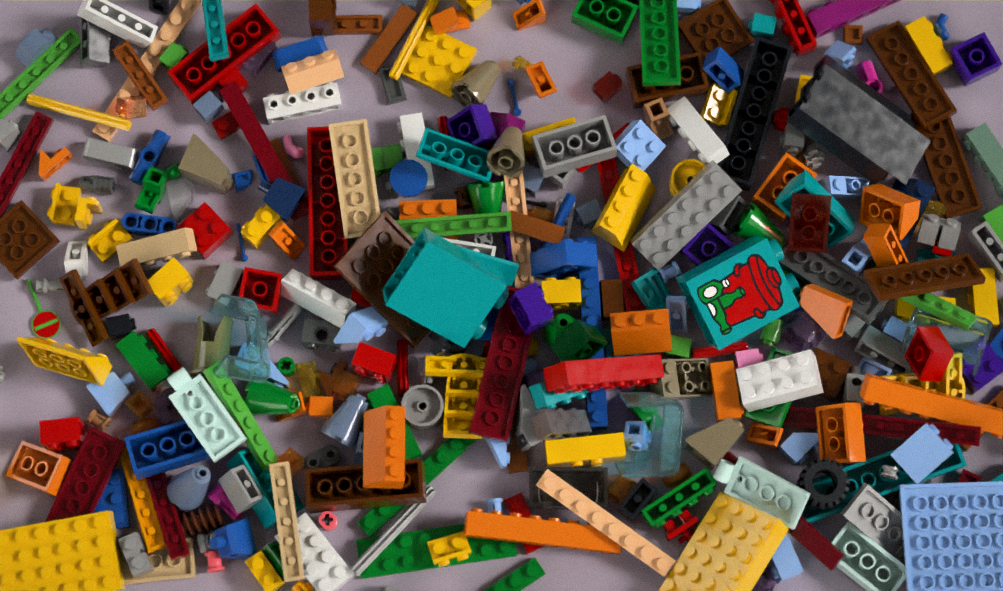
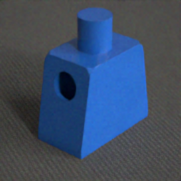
M249 518L215 530V537L210 539V547L218 549L221 558L247 559L257 553Z

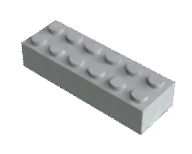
M712 160L651 218L630 241L659 271L742 190Z

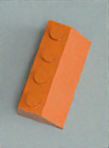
M382 406L365 411L363 488L402 489L405 482V406Z

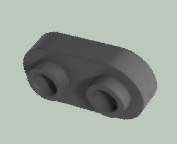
M328 445L307 455L304 459L305 469L331 467L340 461L341 452L338 447ZM330 451L335 453L332 458L327 456ZM316 460L317 464L310 466V461Z

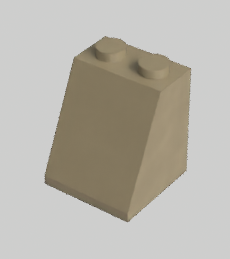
M193 134L178 167L182 177L225 194L226 190H230L233 184L229 168L197 135Z
M729 417L687 437L682 447L712 471L740 438L745 429L742 428L743 424L735 418L732 420Z

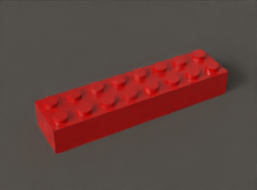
M329 126L307 127L310 277L313 280H344L345 278L333 267L349 249V239L344 238Z

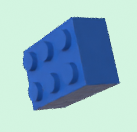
M562 239L560 243H551L549 247L538 248V251L530 253L531 276L564 279L565 277L597 267L596 244H588V241L573 242V239Z

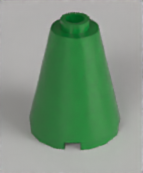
M490 180L489 183L483 181L467 183L475 214L501 212L505 188L504 180Z
M749 203L748 205L751 207L749 210H745L735 226V231H732L731 234L744 240L754 235L765 237L768 241L774 238L782 248L785 244V235L755 203Z
M566 313L554 314V317L547 326L543 327V337L549 346L554 343L556 337L568 330L571 323L577 321L573 316Z
M260 377L252 378L245 388V391L248 393L247 398H243L253 416L292 414L300 406V400L296 394Z

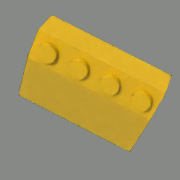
M17 337L16 339L36 367L103 386L112 368L108 357L101 353L93 354L87 349H76L67 343L59 344L50 338Z

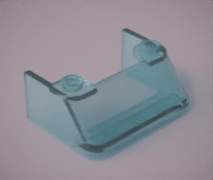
M221 293L209 310V314L225 315L234 319L244 320L246 324L247 347L242 352V357L225 355L213 373L216 376L264 383L271 375L266 321L253 300Z
M915 306L905 331L900 352L904 353L907 343L910 344L918 326H938L951 348L962 351L963 359L969 364H975L972 375L976 376L991 333L992 322L977 316L976 322L968 331H965Z
M651 392L620 393V397L627 407H640L645 412H653L650 447L647 450L636 451L634 462H615V467L621 477H671L679 472L684 423V407L677 400Z

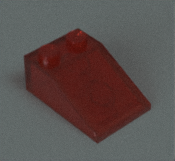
M792 193L787 250L816 253L827 252L831 195Z

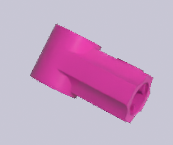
M864 61L856 65L855 68L859 79L881 93L883 85L878 80L872 61Z
M220 483L207 495L211 501L218 507H221L235 521L244 513L238 514Z

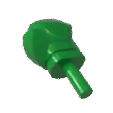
M175 162L162 170L168 172L169 180H176L182 176L178 169L179 162Z

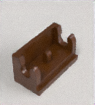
M622 279L600 280L601 321H610V313L624 312Z

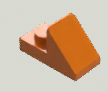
M450 7L430 17L435 35L467 30L471 27L466 9L455 11L454 7Z
M543 61L525 68L533 85L534 94L541 99L557 92V88Z
M66 147L58 149L50 159L40 149L39 175L44 182L73 158L70 151Z
M281 220L268 233L273 239L272 242L292 260L306 247Z

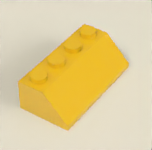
M633 164L622 172L591 231L621 251H625L656 191L646 172Z

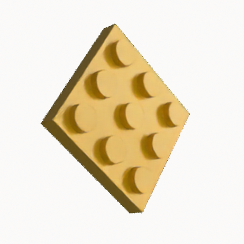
M427 25L401 74L452 99L453 94L451 91L453 87L451 85L465 75L477 53V49L445 33L435 35L433 27Z

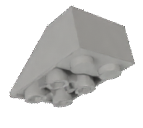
M525 384L519 390L513 426V436L522 453L546 441L538 440L531 418L537 416L541 409H536L530 388H527Z

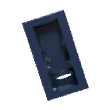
M276 178L273 184L263 179L258 186V189L266 194L263 198L264 203L286 222L289 221L307 193L303 187L280 178Z

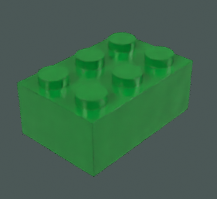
M579 0L572 13L571 22L622 45L638 13L639 6L627 0Z

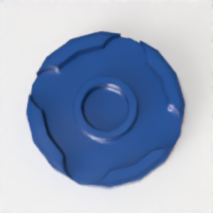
M403 160L392 168L390 184L398 195L406 198L415 197L424 191L428 176L421 163L415 160Z

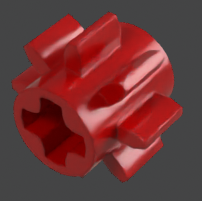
M781 107L778 111L774 110L771 124H774L775 130L783 131L786 124L789 123L787 121L789 108Z

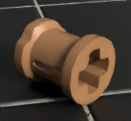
M97 408L90 413L86 420L87 424H92L103 432L108 429L112 422V418L105 417L99 413Z

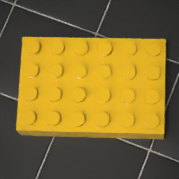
M719 492L658 591H751L789 528L780 519Z
M103 511L0 530V591H119L125 589L113 511Z

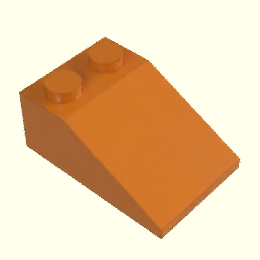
M21 441L5 476L57 497L74 461L58 453Z

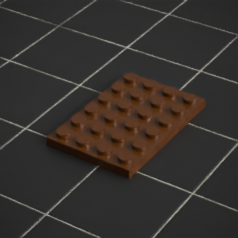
M384 211L333 267L388 321L390 326L412 348H415L431 330L386 306L382 289L414 243V240Z

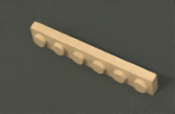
M290 462L269 464L284 582L305 580Z

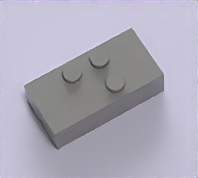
M606 115L532 136V146L543 178L615 158L617 154V146Z

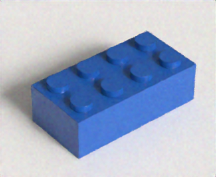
M185 420L124 438L137 480L211 459Z

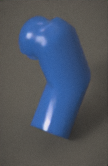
M940 13L933 26V31L942 41H946L949 38V33L944 25L948 20V16Z

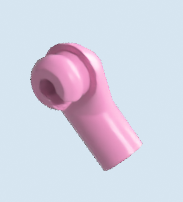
M291 135L282 137L284 151L288 156L295 159L304 156V149L293 145Z

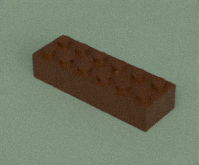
M421 458L405 460V482L402 489L363 488V464L305 469L306 508L310 513L427 503L425 464Z

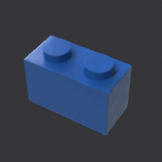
M720 46L705 55L702 69L727 93L741 85L744 70Z

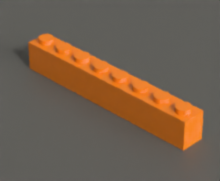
M869 373L865 374L859 395L867 404L875 405V403L882 404V407L893 410L895 407L901 409L900 411L905 414L912 415V412L918 413L921 418L930 420V417H933L942 423L952 422L960 425L981 427V434H984L986 431L990 432L994 437L1003 438L1002 408Z
M471 508V511L465 513L463 532L465 537L614 555L620 554L622 546L588 522L587 525H582L577 520H568V523L560 522L559 518L541 520V516L529 515V518H524L519 513H510V516L502 515L501 511L491 510L490 513H483V509Z

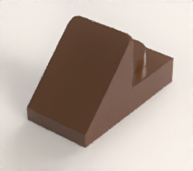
M342 359L338 363L335 362L332 366L331 376L318 370L327 397L333 396L348 367L347 362Z

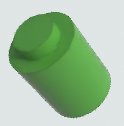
M776 319L765 325L760 336V340L763 341L762 344L767 347L778 345L785 322Z

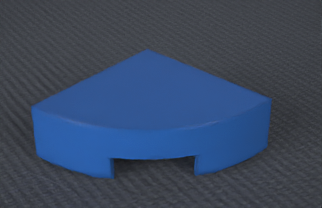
M252 170L233 173L237 193L244 191L250 185L253 176Z

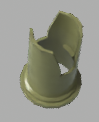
M202 315L197 318L198 326L193 367L188 372L192 379L201 373L207 383L211 385L203 370L219 360L226 372L228 371L234 320L223 315L215 333L214 341L211 340L209 323L202 320Z

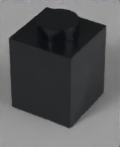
M129 313L106 318L109 337L112 341L124 338L137 329L135 318H131Z

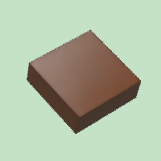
M844 25L843 42L849 45H862L863 25Z

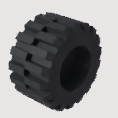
M819 458L811 461L800 472L797 485H799V488L811 493L806 505H812L813 509L816 510L818 508L826 510L827 508L835 507L846 497V493L849 490L848 485L850 484L849 479H847L848 473L842 470L844 468L842 465H837V461H829V458L824 460ZM823 473L832 479L834 490L831 494L822 495L815 491L812 479L816 474Z

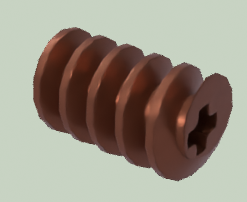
M213 504L212 511L206 506L205 513L198 508L197 515L192 510L190 511V517L185 512L182 514L181 523L185 537H188V531L194 536L196 529L200 534L203 533V527L208 532L211 530V525L215 530L218 529L219 523L224 527L221 511L215 504Z

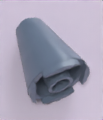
M358 393L355 396L351 394L327 420L320 431L354 449L364 420V412L368 406V403L365 402L367 398Z
M198 465L175 475L167 486V495L172 504L175 503L179 506V509L185 511L198 508L204 501L210 482L211 473L209 469Z

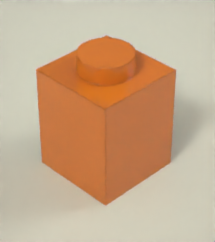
M310 396V402H306V413H309L310 419H329L334 414V398Z

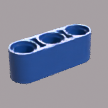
M318 36L275 50L272 56L277 71L282 72L281 66L303 60L309 56L321 54L328 49L324 37Z
M126 213L122 217L123 227L131 234L154 236L166 233L165 227L168 225H173V230H177L178 227L173 219L138 213ZM130 220H136L134 226H127ZM148 223H155L152 229H146Z

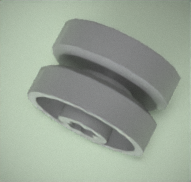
M426 384L416 385L404 394L401 401V406H405V420L414 429L419 431L430 430L436 427L443 418V398L440 392L432 386ZM424 405H426V408L424 410H421L419 408V406L423 407Z

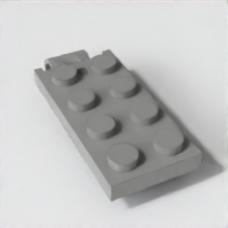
M864 482L840 514L899 561L904 554L901 513Z

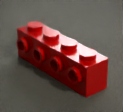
M769 0L775 7V16L778 20H781L783 34L788 36L790 40L789 46L793 47L792 53L795 52L796 56L800 57L813 52L817 42L798 0Z

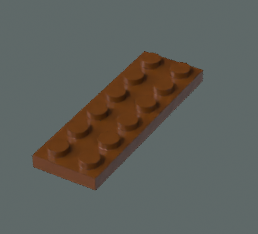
M899 20L866 36L865 40L923 130L957 113L954 104Z
M910 113L909 115L914 118V129L931 140L923 157L945 219L982 210L983 207L951 116L923 130L914 114Z
M969 253L867 269L863 273V277L878 301L984 284L986 279Z

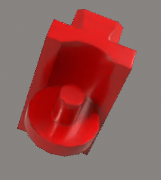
M686 509L678 515L683 525L677 528L672 519L663 525L664 531L667 534L665 538L668 542L680 534L683 535L677 539L680 544L685 541L689 542L695 533L694 529L689 532L687 530L697 524L699 520L696 516L693 517Z

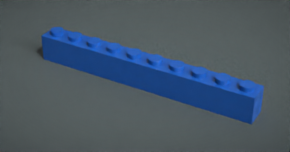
M596 237L577 238V241H588V244H596L597 254ZM597 258L596 268L578 274V279H580L581 283L580 316L581 321L594 325L602 334ZM603 348L592 359L604 358ZM599 388L597 391L587 392V397H585L586 415L591 430H607L606 390L603 391V388Z

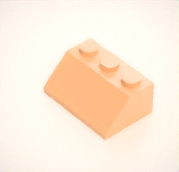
M335 49L281 66L290 95L344 77Z

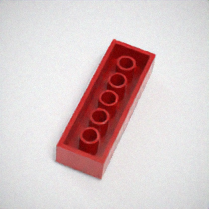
M256 3L225 27L229 58L211 62L206 41L167 71L171 81L192 106L209 90L212 92L220 86L218 81L233 69L241 70L281 39L278 28Z
M661 354L564 361L543 368L547 392L555 391V394H564L567 391L578 393L586 389L587 392L599 390V388H603V391L612 390L615 387H619V389L630 388V386L640 388L648 384H655L657 379L664 378Z

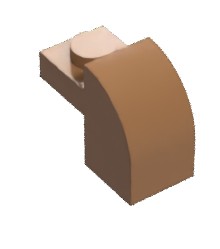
M662 97L644 104L642 107L643 114L651 131L660 140L673 136L674 132L667 118L669 113Z

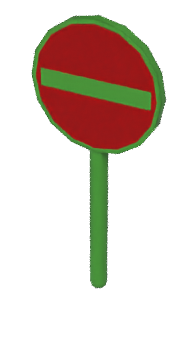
M27 279V284L39 310V313L33 318L32 329L40 338H52L60 330V319L54 312L42 310L30 279Z

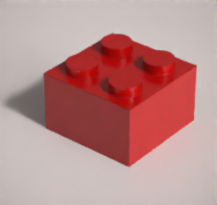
M206 202L177 227V229H193L197 252L204 259L209 257L233 235L231 228Z
M245 267L237 301L239 309L277 316L281 299V280L284 278L283 274Z
M918 326L904 356L920 382L941 381L954 351L938 326Z
M359 342L351 364L353 370L356 371V375L364 378L370 376L374 378L375 382L384 384L391 381L397 365V357L390 352Z
M79 417L39 421L41 445L47 450L61 452L63 448H70V450L80 449L86 437L85 422Z

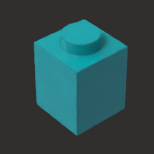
M754 13L753 19H749L747 30H750L752 37L756 38L758 36L772 40L777 17Z

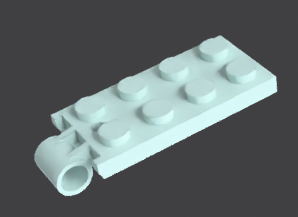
M182 367L167 378L170 385L176 391L168 396L214 462H217L247 440L201 373L192 379L186 369Z
M739 456L736 465L728 460L721 459L713 476L715 480L727 484L724 493L780 519L792 530L796 528L811 494L742 456Z

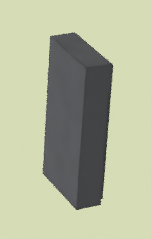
M393 65L379 68L389 105L407 100L401 77L398 80L389 77V72Z

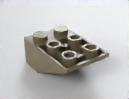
M707 358L662 359L664 378L657 379L655 384H649L652 402H671L713 396Z

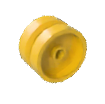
M685 159L679 162L673 168L669 180V192L672 197L679 193L707 165L696 159Z

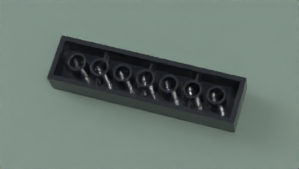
M758 36L751 52L724 142L730 155L718 163L741 190L748 192L752 186L793 49L792 46Z

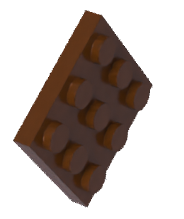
M715 0L678 22L679 30L694 53L701 52L703 64L705 55L719 46L731 57L754 43V39L728 0Z
M22 200L0 218V262L17 280L60 243V240Z

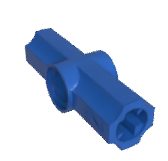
M155 130L146 148L141 151L140 159L133 169L129 180L142 186V180L149 167L155 168L158 166L159 158L171 139L169 135L161 130ZM148 155H154L153 160H145Z

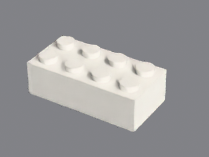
M811 349L736 369L742 403L748 412L823 393L816 356Z
M306 512L297 518L305 577L316 591L339 590L355 577L354 573ZM277 534V535L275 536V539H276V540L278 541V543H279V536H278V534Z

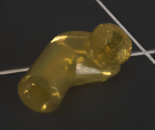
M521 56L515 57L512 61V66L515 69L523 68L525 70L526 67L533 65Z

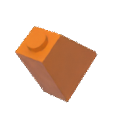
M813 283L803 287L799 295L801 298L799 304L831 338L841 337L854 300Z

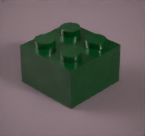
M577 320L569 325L565 333L556 337L550 347L562 362L592 359L608 342L594 325Z

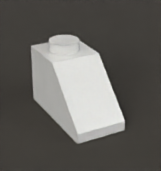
M87 241L68 242L64 259L65 272L68 273L76 269L81 280H86L88 274Z

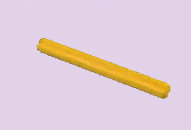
M427 0L389 72L390 78L394 80L399 79L440 0Z
M28 94L26 102L29 105L129 131L132 122L128 119L42 96Z

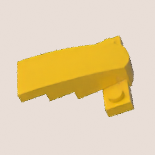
M954 352L941 381L920 382L915 373L881 376L965 398V382L962 377V353ZM880 404L881 415L903 413L900 411L901 409L894 407L893 410L882 407V404Z
M466 353L450 356H425V376L447 377L443 438L482 439V436L469 433V428L484 370L485 357Z

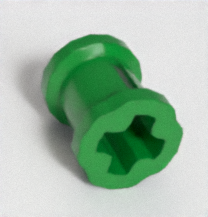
M283 357L279 360L278 369L283 376L291 377L296 373V365L292 358ZM286 363L288 366L290 365L291 368L288 371L287 369H284V364Z

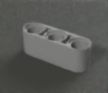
M87 138L81 157L89 161L133 171L139 151L130 147Z

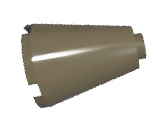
M486 60L451 85L453 87L451 92L455 99L464 107L466 104L468 106L471 104H484L500 74L499 65L495 61Z
M507 127L487 155V166L498 176L500 174L507 175L506 178L518 176L525 166L523 134L517 127Z

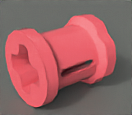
M325 511L319 516V524L324 530L330 531L337 526V518L331 511ZM327 516H329L330 519L333 520L329 523L330 525L328 526L325 522H323V520H326Z
M218 550L205 553L209 567L207 573L225 570L222 566Z

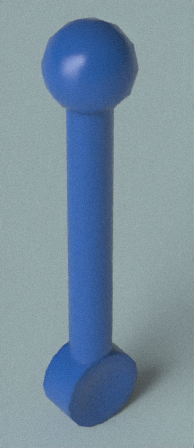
M510 78L507 83L511 88L515 107L514 115L520 116L521 110L518 108L514 89L515 81Z
M236 223L242 254L240 259L245 262L248 260V256L245 254L241 225Z

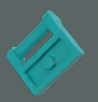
M656 268L630 283L646 310L662 309L666 307V297L674 296V294L671 295Z

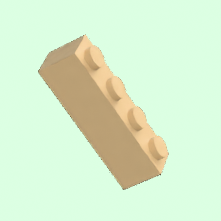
M181 228L116 245L120 267L135 258L138 259L140 265H145V267L157 265V261L169 262L173 257L185 258L191 256L192 252L197 251L192 228Z

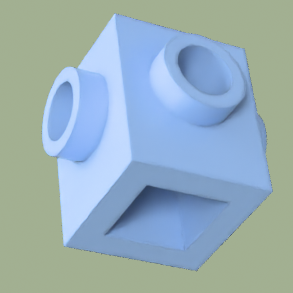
M626 421L623 433L624 442L628 450H647L648 442H651L652 435L651 431H648L645 421Z

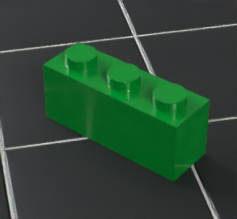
M132 331L115 345L149 389L154 392L157 390L156 386L169 377L168 373L171 371L164 362L160 365L157 361L158 354L153 348L148 349L146 347L147 340L141 333L137 335L135 331Z

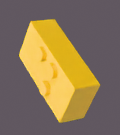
M623 432L547 440L544 445L547 469L590 465V468L601 467L603 463L624 461L626 457Z

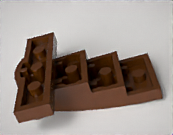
M137 258L130 260L120 268L114 269L103 278L97 279L87 288H85L76 269L69 271L59 278L69 298L72 314L77 322L82 325L92 347L98 346L110 338L101 321L102 318L117 313L154 293Z

